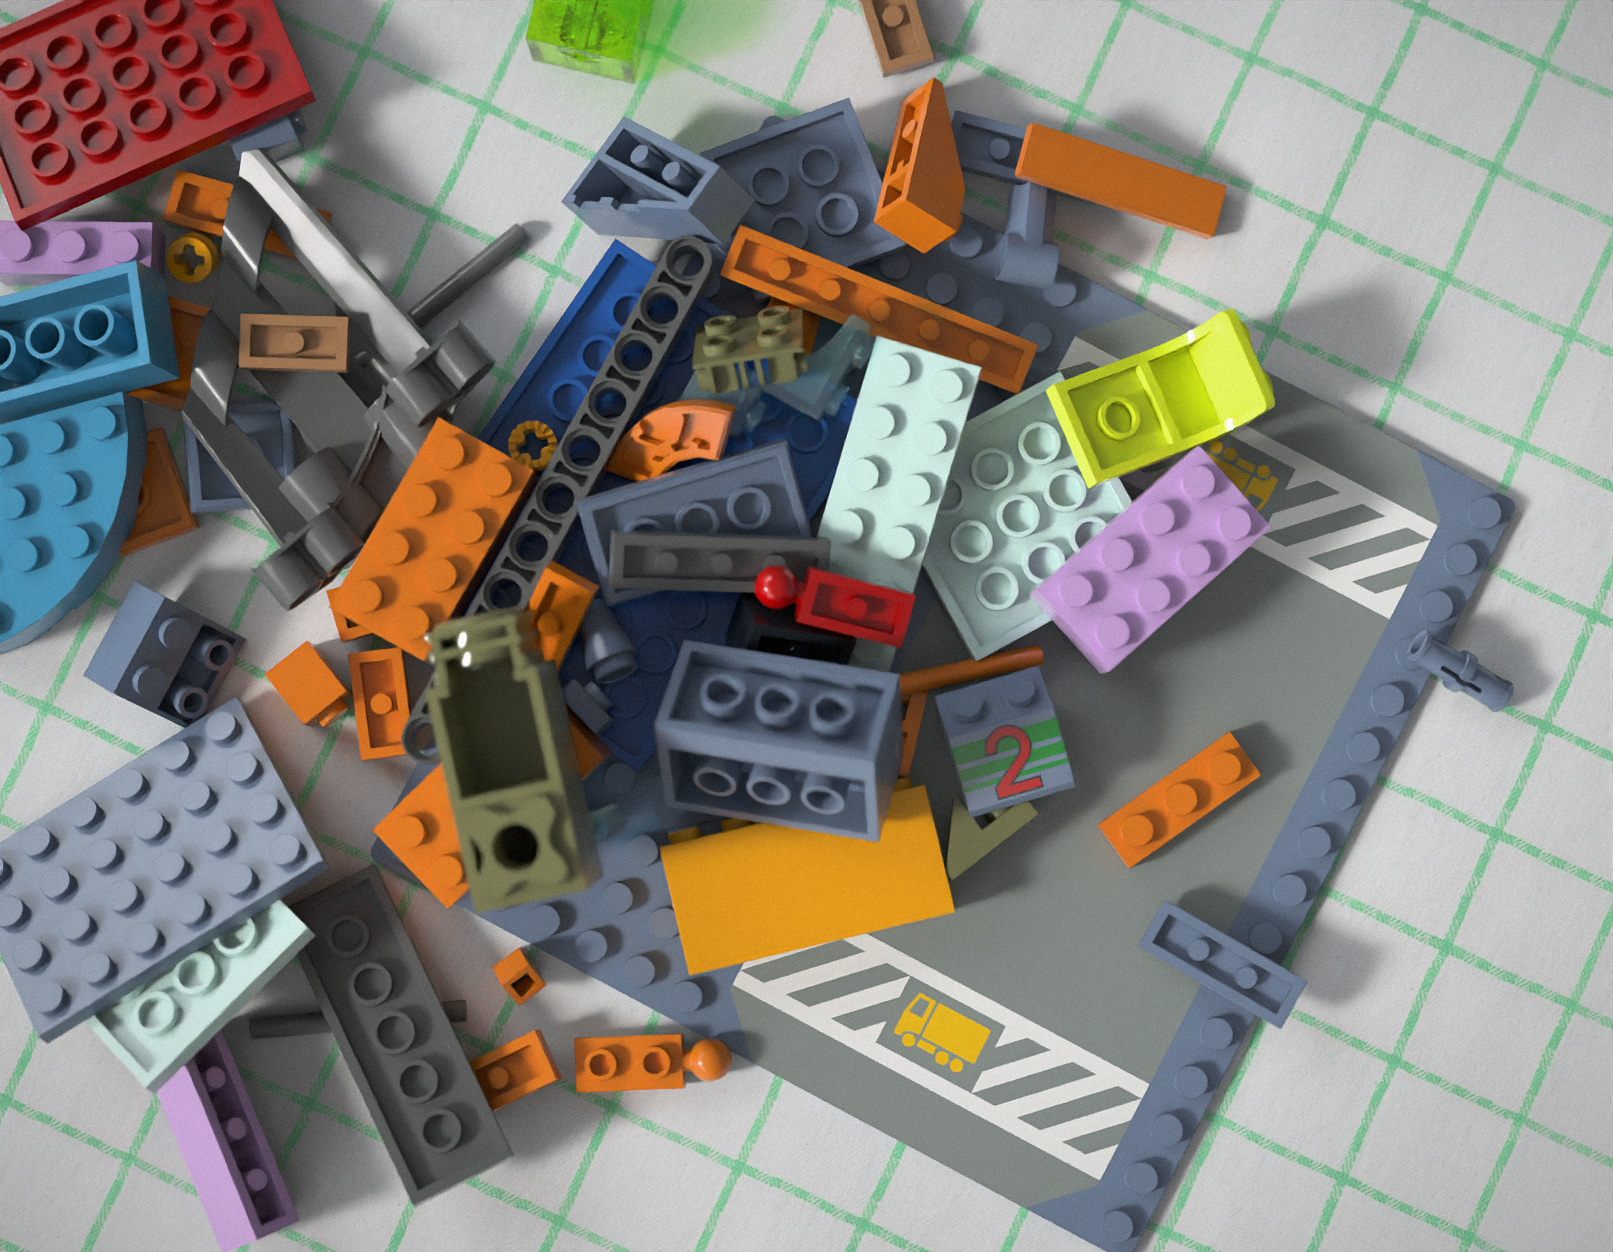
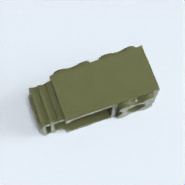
M519 606L439 623L435 626L434 632L424 634L425 641H431L433 653H429L430 662H436L438 671L433 673L435 687L426 689L425 692L475 914L585 891L603 877L555 659L545 661L542 648L537 649L535 638L539 637L538 629H532L530 620L535 618L534 611L524 612Z

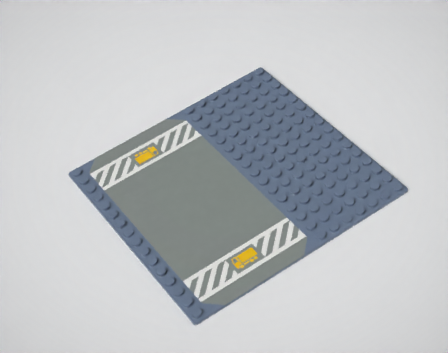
M769 116L764 120L759 131L785 120L777 116ZM877 169L883 184L885 172ZM962 212L963 221L955 236L949 241L940 242L924 254L906 243L904 250L852 269L1038 344L1019 393L1060 371L1064 379L1067 380L1149 350L1189 332L1181 326L1058 263L1054 282L1049 290L996 280V259L1004 234ZM729 236L724 244L706 243L712 254L714 274L703 297L729 315L735 316L736 319L758 316L760 311L766 309L770 300L756 304L750 287L719 275L732 243L731 237ZM692 254L681 275L690 277L698 274L703 268V260L698 255ZM817 315L821 319L812 352L807 360L808 368L858 401L876 338ZM1265 371L1273 385L1275 406L1231 435L1200 447L1268 522L1271 528L1109 672L1099 674L1053 620L991 653L995 654L1037 644L1041 647L1044 662L1043 665L1039 666L1055 711L1075 787L1030 800L1029 802L1038 813L1036 817L954 880L950 881L947 877L955 909L954 913L689 976L660 846L670 844L669 833L699 826L701 836L723 832L720 821L728 819L661 832L650 778L661 776L658 748L640 773L611 754L583 781L603 877L585 891L476 914L470 892L456 904L705 1038L721 1040L733 1053L1106 1252H1133L1255 1016L1253 1013L1137 946L1165 899L1281 966L1431 672L1420 665L1407 660L1408 656L1406 654L1410 643L1423 630L1429 631L1434 637L1447 643L1515 511V504L1511 498ZM979 380L967 421L1017 394ZM1189 451L1119 477L1130 499L1134 501ZM828 498L809 524L812 537H817ZM922 568L914 595H916L902 647H897L890 673L902 674L972 659ZM1022 670L928 690L908 777L911 779L912 787L918 785L926 786L944 867L953 797L956 795L967 811L968 808L942 732L934 696ZM901 704V715L903 720L905 705ZM1230 731L1261 776L1128 869L1097 824ZM435 732L428 742L423 755H431L438 751ZM418 762L393 809L438 765H427ZM898 775L897 779L906 778V777H903V776H899V775ZM984 814L973 817L981 829L989 825L983 816ZM377 837L371 848L372 858L385 867L427 888L396 854Z

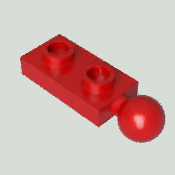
M771 565L764 568L755 580V593L763 605L773 609H781L792 602L797 603L794 619L797 622L898 648L902 647L916 595L912 592L808 566L804 582L798 581L795 574L789 568L782 565Z

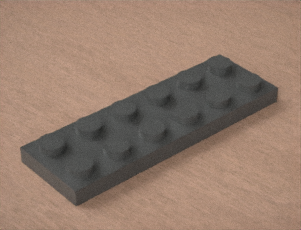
M372 864L288 906L315 934L296 956L412 1205L417 1207L514 1158L515 1155L377 866Z

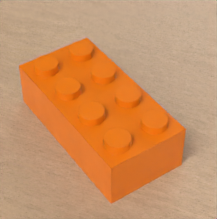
M438 417L329 608L432 666L434 661L430 662L429 653H433L431 641H425L424 634L434 632L435 626L439 623L460 618L539 481L538 476L534 470Z
M565 702L583 782L613 751ZM440 763L373 831L439 901L449 909L461 901L470 892L442 763Z

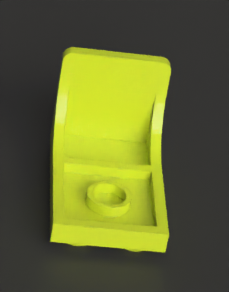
M1232 308L1218 313L1204 324L1166 343L1058 382L1046 390L1088 489L1187 452L1198 445L1202 446L1229 436L1275 406L1272 382L1258 362L1251 346V335L1247 326L1239 319L1238 314Z

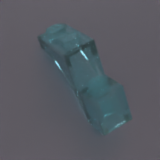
M851 314L834 338L824 347L807 357L809 373L800 374L798 381L771 384L769 369L765 370L767 385L761 387L757 370H748L750 389H744L740 369L736 368L739 390L712 395L710 390L700 391L696 369L679 401L706 399L737 406L730 434L738 438L744 429L752 433L767 407V404L760 401L765 391L822 422L826 413L835 417L845 401L850 388L843 385V382L851 367L854 365L861 369L871 354L876 340L869 337L874 327L870 323Z

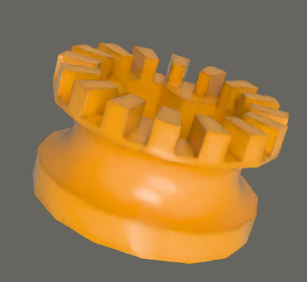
M197 231L187 232L172 242L168 248L166 255L168 269L174 277L185 283H198L204 280L219 265L218 258L220 253L217 252V244L212 242L213 239L211 237H206L205 233H197ZM190 245L194 246L196 255L204 256L205 261L199 264L195 271L192 268L190 269L189 261L181 260L182 253L188 250Z
M536 420L526 421L523 424L517 425V428L511 432L508 440V448L512 458L534 470V472L546 469L558 447V441L553 431L546 424ZM535 432L539 440L548 439L549 446L541 449L542 457L539 460L533 461L528 453L519 454V447L526 444L525 435Z

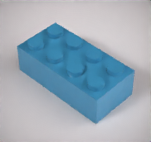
M137 260L0 297V425L118 392H128L180 378L165 276Z

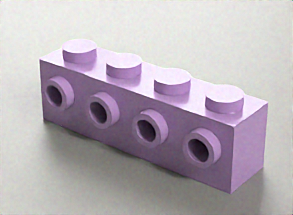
M220 1029L157 1094L222 1252H228L257 1241L300 1220L224 1034Z

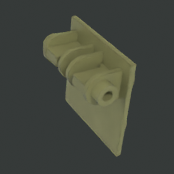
M774 306L760 311L758 316L737 320L733 315H721L710 318L704 325L696 327L692 365L693 370L697 369L700 391L710 390L711 394L714 395L739 390L735 363L739 364L744 389H750L747 361L755 360L761 387L767 385L763 358L767 359L771 384L798 381L800 374L809 373L806 352H803V308L790 310L786 306Z

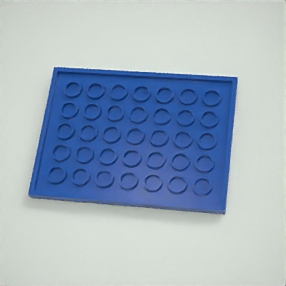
M615 238L477 439L512 458L508 448L511 432L519 424L536 420L546 424L553 431L559 445L653 274L656 265ZM702 297L632 427L637 421L653 410L682 400L706 399L737 406L723 456L782 438L785 439L789 447L807 519L810 524L830 494L857 400L810 368H808L809 373L799 375L798 381L771 384L766 358H763L766 386H760L755 360L747 361L750 389H744L739 364L735 363L739 390L714 395L711 394L710 390L700 391L697 369L693 370L692 365L696 327L704 325L710 318L729 315ZM661 300L653 304L648 316L655 323L667 324L677 316L678 307L671 301ZM634 347L624 355L623 365L631 371H642L651 363L652 353L646 348ZM608 394L599 401L597 413L603 418L615 419L625 411L626 399L618 394ZM535 432L525 435L526 444L519 447V454L528 453L533 461L539 460L542 457L541 449L549 446L548 439L539 440ZM592 441L578 443L573 448L571 454L572 462L582 467L594 464L599 458L600 446ZM696 457L682 460L669 468L667 473L712 459ZM545 469L543 471L535 472L539 480L542 474L544 473ZM607 471L595 494L629 485L636 481ZM556 488L547 496L545 502L546 509L556 515L564 514L573 506L574 493L566 488ZM524 507L522 508L520 514L518 515L516 521L514 522L512 528L507 534L505 540L503 541L501 547L499 548L497 554L495 555L493 561L488 567L486 573L484 574L482 580L480 581L478 587L476 588L474 594L472 595L471 599L469 600L467 606L465 607L459 619L465 617L468 609L470 608L474 598L476 597L480 587L482 586L485 578L487 577L491 567L493 566L497 556L499 555L502 547L504 546L508 536L510 535ZM580 521L557 564L600 586L583 525ZM531 535L525 538L520 546L521 558L527 562L541 560L548 550L547 539L540 535ZM513 582L500 585L494 594L496 607L502 610L517 606L522 597L520 586ZM600 587L594 600L603 599ZM661 590L609 606L608 608L612 611L638 651L635 657L638 668L630 675L611 683L599 684L594 674L587 673L580 632L578 631L558 672L561 688L563 689L575 679L583 688L592 681L613 703V706L606 713L615 722L598 737L613 751L612 754L639 773L657 749L654 725L684 640L726 647L728 643L725 635L741 592Z

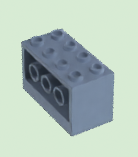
M684 640L654 725L666 806L879 842L903 759L900 674Z

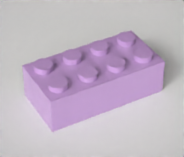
M1198 445L1185 454L1029 594L1099 674L1111 671L1268 531L1271 526Z

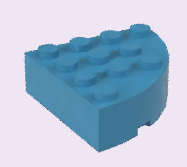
M122 391L0 425V654L29 644L50 631L51 627L61 621L72 609H78L93 595L117 562L120 550L124 542L127 541L136 521L137 510L141 502L138 500L142 484L143 469H146L148 440L141 399Z

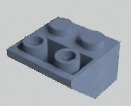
M134 581L83 676L109 692L186 728L206 715L246 638Z

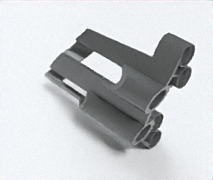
M262 147L242 152L239 176L232 189L224 221L222 236V255L224 259L213 307L211 310H208L204 317L196 342L191 370V387L183 409V419L280 547L259 567L251 568V571L286 611H290L332 583L343 569H348L354 564L438 417L452 424L453 415L461 401L493 368L496 360L461 320H458V325L433 344ZM271 229L333 299L335 316L349 317L351 319L349 373L248 370L298 427L306 445L309 458L293 470L286 479L278 473L229 416L232 387L239 368L240 314L289 315L260 282L263 251ZM362 351L368 352L371 357V361L365 369L354 359V356Z

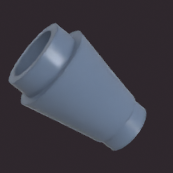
M604 599L593 600L579 632L587 673L594 674L597 683L606 684L620 680L638 668L635 661L638 651L612 611L605 604Z

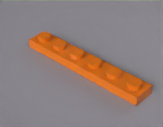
M740 224L737 227L719 273L722 277L872 337L882 336L983 367L979 380L1014 394H1019L1038 347V344Z

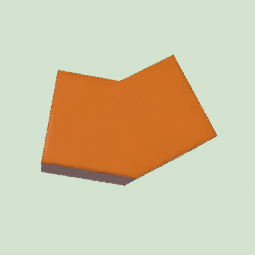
M522 947L517 948L492 967L500 984L519 1006L547 986L541 977L542 973ZM528 973V975L524 977L522 980H520L517 984L515 983L516 980H518L524 974Z

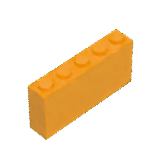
M910 777L896 780L879 842L762 822L754 824V821L732 818L720 821L723 832L701 836L700 827L698 826L669 833L670 844L660 846L689 976L955 912L926 786L918 785L912 787Z

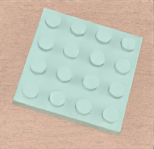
M1061 371L966 422L922 565L926 576L971 658H974L976 662L1052 620L1029 593L1132 502L1119 477L1088 489L1046 392L1053 384L1065 380Z
M278 900L85 1020V1023L143 1086L155 1095L315 934L281 900Z

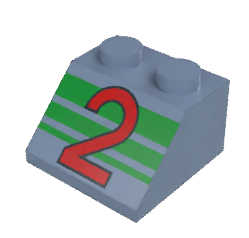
M1039 666L934 696L942 732L971 818L1075 787L1055 711Z

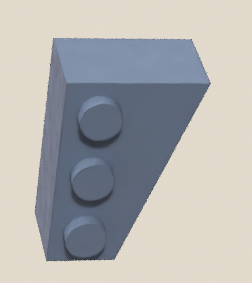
M623 116L561 202L599 235L675 240L682 236H693L700 238L705 243L724 244L755 200L719 165Z

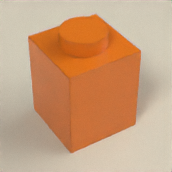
M309 641L304 642L264 674L306 726L313 728L316 724L320 723L325 728L339 719L349 709L345 701L353 696V692L316 645Z

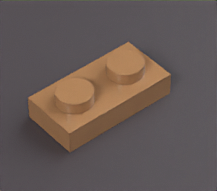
M858 0L883 78L933 63L934 56L916 0Z
M240 314L239 368L242 370L349 373L351 319L349 317Z

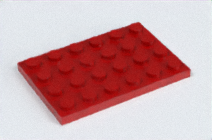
M63 0L0 28V185L18 227L24 231L317 101L274 1Z

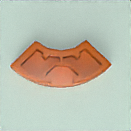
M692 399L673 402L659 407L637 421L622 437L606 471L639 482L667 473L669 468L682 460L700 457L718 461L725 452L737 406L715 400Z

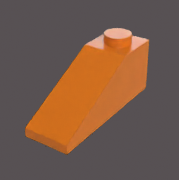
M935 77L902 100L874 218V223L923 254L940 242L949 241L958 232L963 221L961 208L965 194V186L943 84Z

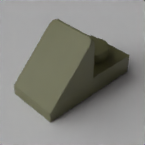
M955 795L952 800L945 859V871L949 880H954L1036 817L1038 813L1031 803L1026 801L984 814L983 816L989 825L981 829Z

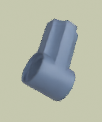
M1030 181L1026 184L1013 186L1008 200L1006 232L1001 240L996 259V280L1045 290L1051 288L1058 267L1059 244L1053 243L1057 194L1048 187Z

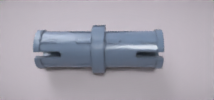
M1427 630L1419 632L1408 647L1407 660L1420 665L1441 678L1445 688L1452 692H1464L1487 706L1492 712L1502 710L1513 694V683L1504 680L1478 664L1476 655L1467 650L1461 652L1455 650L1434 637Z

